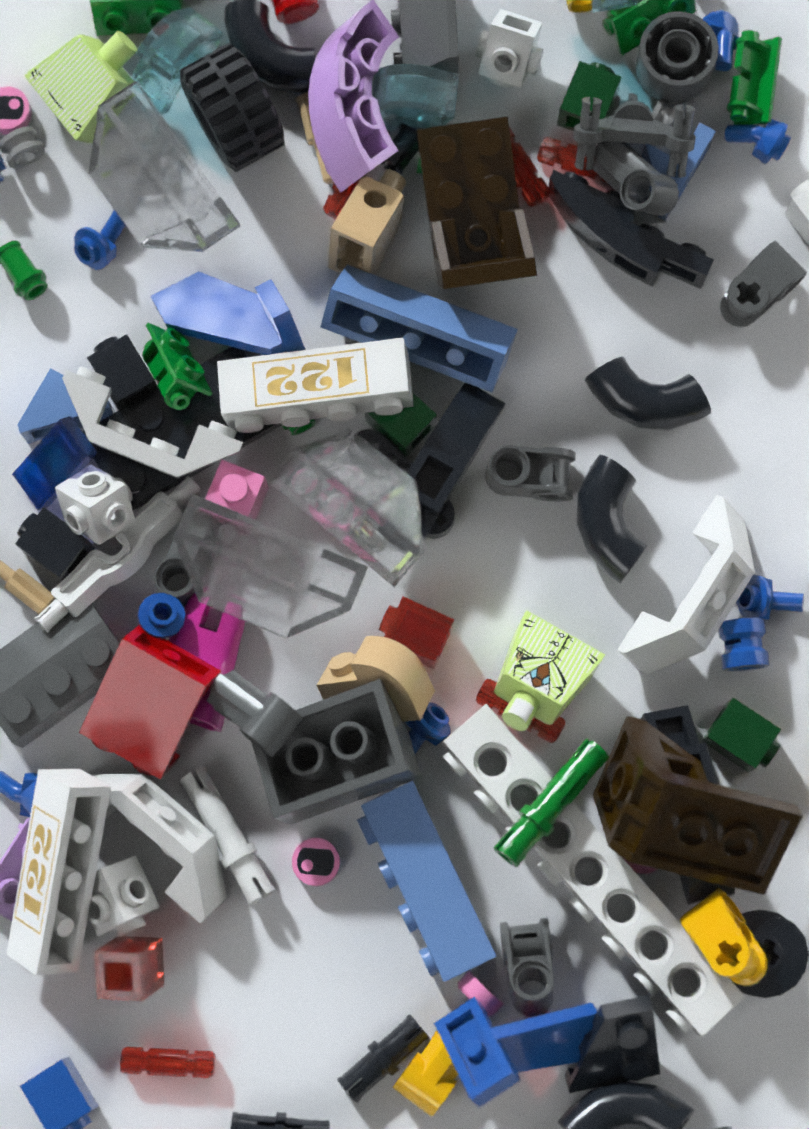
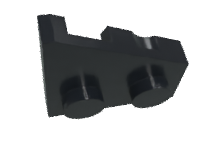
M649 995L600 1005L592 1020V1029L585 1034L578 1047L581 1058L575 1068L567 1069L565 1078L569 1093L607 1086L620 1081H638L646 1077L660 1075L654 1011Z

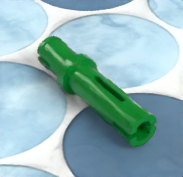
M585 739L575 754L556 773L530 806L525 804L518 812L521 817L493 847L495 852L507 863L517 868L534 845L543 836L548 837L553 832L554 827L552 825L557 821V818L579 795L599 768L609 760L610 757L607 752L594 741Z

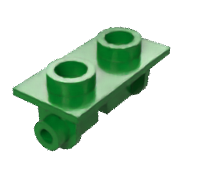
M90 0L96 36L114 35L117 31L125 35L185 32L182 13L184 7L183 0Z
M631 0L615 10L611 9L608 11L607 18L602 20V25L609 36L615 34L620 54L623 56L640 46L641 37L645 29L657 17L670 12L694 14L697 12L695 0H642L639 3Z
M745 30L742 32L741 37L736 40L735 46L737 50L734 68L740 71V75L733 76L730 101L727 103V111L730 112V119L734 121L733 124L762 125L771 123L782 37L779 36L762 41L759 39L760 34L757 31Z
M148 322L146 327L152 339L144 345L142 357L153 378L159 381L158 387L166 404L176 410H183L188 407L190 399L197 391L211 396L212 391L203 376L204 369L192 356L188 348L190 344L187 338L176 329L168 327L164 330Z

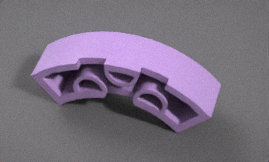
M374 0L363 6L324 42L313 64L309 82V114L313 135L325 169L340 193L398 151L383 122L378 100L372 96L373 75L379 70L386 50L399 36Z

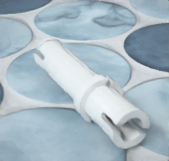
M206 766L200 767L195 770L196 774H194V777L190 772L180 779L179 783L184 787L206 828L215 835L217 847L223 856V859L220 861L225 870H231L247 898V903L252 905L258 902L259 898L267 897L276 889L270 883L254 855L258 851L254 843H247L209 776Z

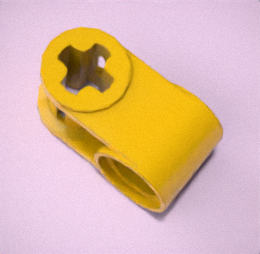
M716 889L680 917L684 929L700 948L711 968L716 973L730 978L734 983L741 986L754 985L764 977L767 970L766 954L747 927L746 921L736 904L722 889Z

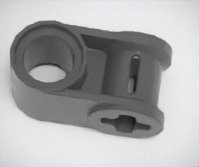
M775 240L765 247L747 268L733 279L728 287V291L721 299V315L725 321L733 326H749L773 304L787 296L804 279L808 272ZM748 297L751 302L748 301L742 305L737 299L741 300Z
M511 445L503 446L497 449L490 457L485 472L486 483L492 491L503 496L530 497L553 502L570 501L573 499V490L569 489L570 465L575 461L576 453L572 450L558 447L530 448ZM500 462H511L517 466L520 476L515 480H504L497 474L495 466ZM553 467L555 468L554 482H553Z
M540 918L539 923L518 926H509L507 922H500L504 966L507 967L512 1005L519 1013L525 1016L535 1017L542 1015L550 1008L554 992L553 954L548 918ZM537 981L544 986V990L536 995H528L519 987L524 982Z

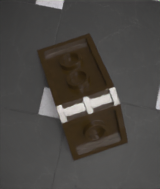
M508 116L416 129L438 285L443 289L537 276L535 255L524 210L519 207Z
M626 716L609 755L610 758L606 762L593 792L608 847L631 863L765 895L803 817L799 806L709 783L699 760L645 720Z

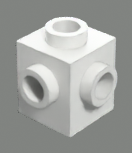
M500 9L491 23L490 30H483L480 35L475 52L476 57L482 58L478 74L488 77L489 81L497 86H516L521 88L528 73L533 75L537 73L543 48L536 47L543 22Z
M92 464L55 487L65 523L77 535L82 534L99 545L113 538L118 532L135 522L131 505L133 496L128 485L121 478H114Z
M137 856L129 857L97 870L88 913V919L92 923L97 936L100 937L116 930L119 937H123L146 926L143 917L157 910L160 906L155 898L152 885L147 880Z

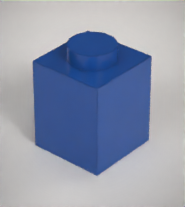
M70 1057L59 1060L20 1085L21 1090L44 1129H83L92 1123L88 1113L99 1107Z

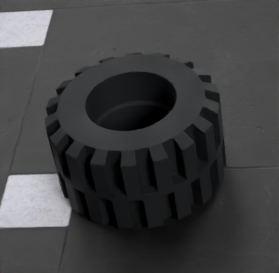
M231 43L223 45L180 69L181 86L194 115L218 156L233 171L237 172L284 146V130L266 89L244 54Z

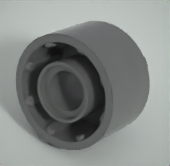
M670 12L654 19L647 26L641 37L635 64L636 75L643 89L652 97L658 100L662 99L667 103L686 102L701 94L711 79L718 57V41L714 31L703 19L687 12ZM666 54H677L684 57L687 61L684 63H674L667 58Z

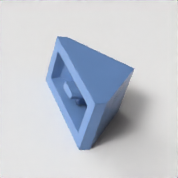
M51 368L17 424L20 434L28 444L83 428L62 379L63 375ZM109 400L100 421L115 413Z

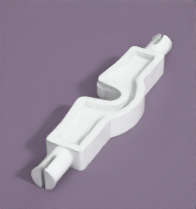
M187 476L168 496L160 491L152 497L142 508L134 513L135 522L118 532L115 536L122 545V550L113 556L99 550L90 551L76 568L51 591L55 600L37 617H34L35 621L48 633L68 612L74 617L79 616L105 590L125 581L136 573L147 561L153 546L183 519L184 513L181 508L201 491L198 484Z

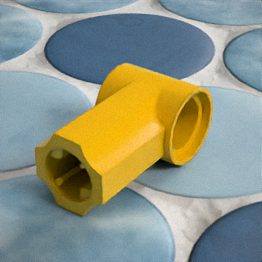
M437 1030L422 1053H416L392 1087L430 1117H433L457 1083L455 1078L458 1075Z

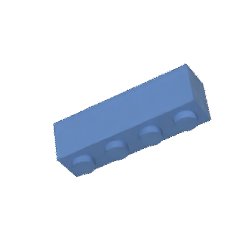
M346 265L330 289L320 326L360 343L404 338L410 362L489 392H493L506 366L518 329L350 265Z
M413 780L362 804L361 807L365 816L357 819L368 845L378 841L386 859L377 864L389 889L398 885L406 903L398 906L409 932L411 933L417 929L420 930L427 947L419 950V953L430 976L432 977L440 973L443 981L446 982L497 957Z

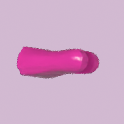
M199 587L184 607L185 620L183 627L176 635L169 637L168 641L221 670L220 674H226L235 669L245 626L246 604L231 597L222 613L217 631L207 628L205 623L211 611L214 591ZM209 691L200 700L190 724L210 731L222 732L225 717L214 710L207 702L210 694Z

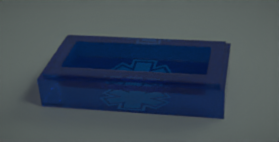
M65 417L53 426L12 475L35 507L41 510L43 507H49L56 500L55 487L80 472L97 454V451L72 417Z

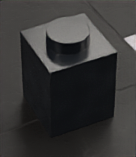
M127 334L119 339L114 336L103 340L94 348V353L87 357L94 371L106 377L103 385L111 388L112 393L110 397L118 411L158 388L153 376Z
M45 507L42 508L38 515L32 513L24 520L17 532L20 538L15 543L26 555L61 581L76 568L90 551L95 549L87 538L81 534L77 535L64 521Z

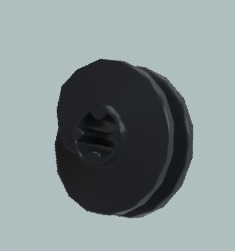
M767 910L744 912L742 915L747 927L759 945H764L765 941L769 944L766 952L772 958L769 963L767 962L766 973L758 983L751 986H741L736 983L734 985L742 993L749 996L771 998L783 995L797 985L806 971L809 953L805 936L793 922L779 913Z

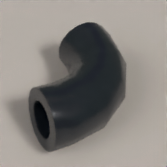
M235 0L228 3L224 9V22L229 43L244 54L261 82L277 90L300 94L308 93L311 72L315 62V48L288 46L278 40L271 31L269 8L263 2L258 0Z
M618 357L600 366L585 379L593 395L613 416L638 428L671 430L698 421L711 414V407L703 389L690 374L665 385L651 384L639 378L629 367L624 357Z
M598 455L590 466L578 492L577 526L588 554L609 576L621 583L647 547L627 529L623 519V504L628 493L635 485L636 479L626 468L605 455Z
M620 1081L589 1091L566 1110L557 1123L563 1129H683L692 1117L695 1109L684 1100L654 1084Z

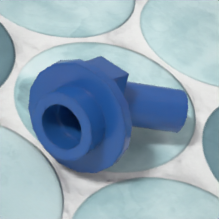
M722 10L713 11L706 15L703 20L712 28L718 41V57L714 68L718 71H729L732 68L733 50H736V40L740 38L738 36L739 25L736 18L729 12Z
M771 119V123L765 124L764 127L729 124L726 126L724 133L725 140L729 143H755L752 155L763 164H767L771 158L778 161L791 139V136L785 134L788 125Z
M114 209L100 233L90 227L80 228L74 236V251L80 262L94 270L105 268L116 257L117 246L114 243L130 218Z
M753 575L736 603L743 618H764L769 620L771 610L803 612L804 594L773 591L771 579Z
M156 593L143 600L139 606L137 617L139 625L146 633L163 639L172 637L180 631L184 625L185 611L183 605L174 596L166 593Z
M429 702L421 720L405 722L411 728L408 733L415 755L425 740L437 746L451 733L447 713L442 707L433 702Z
M0 771V793L8 799L20 803V815L30 817L38 773H25L23 784H20L5 772Z

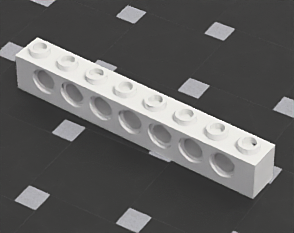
M487 704L443 741V746L448 751L442 756L444 761L460 778L466 773L479 786L474 795L491 814L499 809L511 823L505 828L507 832L521 817L518 813L519 811L511 804V792L517 787L524 786L533 790L536 797H538L552 779ZM495 751L501 754L506 764L504 772L498 776L484 774L478 764L479 757L483 753ZM572 802L556 821L567 829V844L561 849H552L545 844L543 838L537 842L533 849L543 859L537 864L538 868L555 887L561 882L565 884L574 895L569 901L571 906L587 923L595 919L607 932L601 938L602 941L619 960L627 955L639 970L633 976L652 997L659 992L672 1006L666 1011V1014L685 1035L691 1029L696 1035H705L738 1005L745 996L729 978L719 975L711 968L706 957L690 938L681 923L618 853L608 847L605 837ZM582 858L594 860L600 868V877L592 886L581 884L575 877V865ZM615 894L627 897L632 905L630 917L622 923L615 922L607 913V903ZM648 931L657 932L664 941L662 954L652 960L646 958L639 948L641 937ZM681 968L690 969L696 977V987L687 996L678 995L672 986V978Z

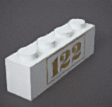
M404 338L217 361L221 415L228 427L242 433L257 432L263 429V425L282 423V425L287 427H299L308 424L310 419L326 417L332 421H347L355 418L358 413L374 411L378 415H394L400 413L403 408L414 407L409 354Z
M38 769L6 955L36 976L78 972L111 791L110 785L81 769Z

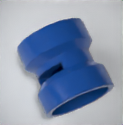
M739 618L726 620L722 623L718 634L719 638L724 641L725 652L721 655L723 671H746L770 666L768 651L763 648L762 637L766 634L764 618Z

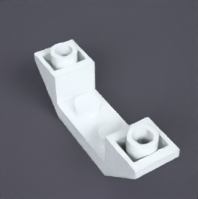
M81 366L77 374L65 370L62 379L90 443L175 478H180L221 461V459L223 460L238 454L243 442L234 439L237 433L236 430L211 421L208 428L202 425L198 426L185 459L176 456L179 447L154 437L150 445L133 438L136 430L109 419L106 427L99 425L112 393L111 388L103 385L106 379L105 376Z
M716 495L692 533L709 550L712 557L703 567L702 573L686 598L680 603L670 623L642 611L618 648V651L644 674H649L705 651L755 573L745 520L722 496Z
M144 773L90 774L111 786L106 819L118 809L128 822L141 829L160 846L166 855L174 858L183 866L165 893L185 913L191 915L200 924L205 921L227 898L215 835Z

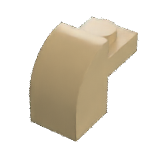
M366 636L356 654L344 652L332 657L316 685L324 700L380 679L383 681L403 722L421 720L435 692L420 659L403 644L381 636Z

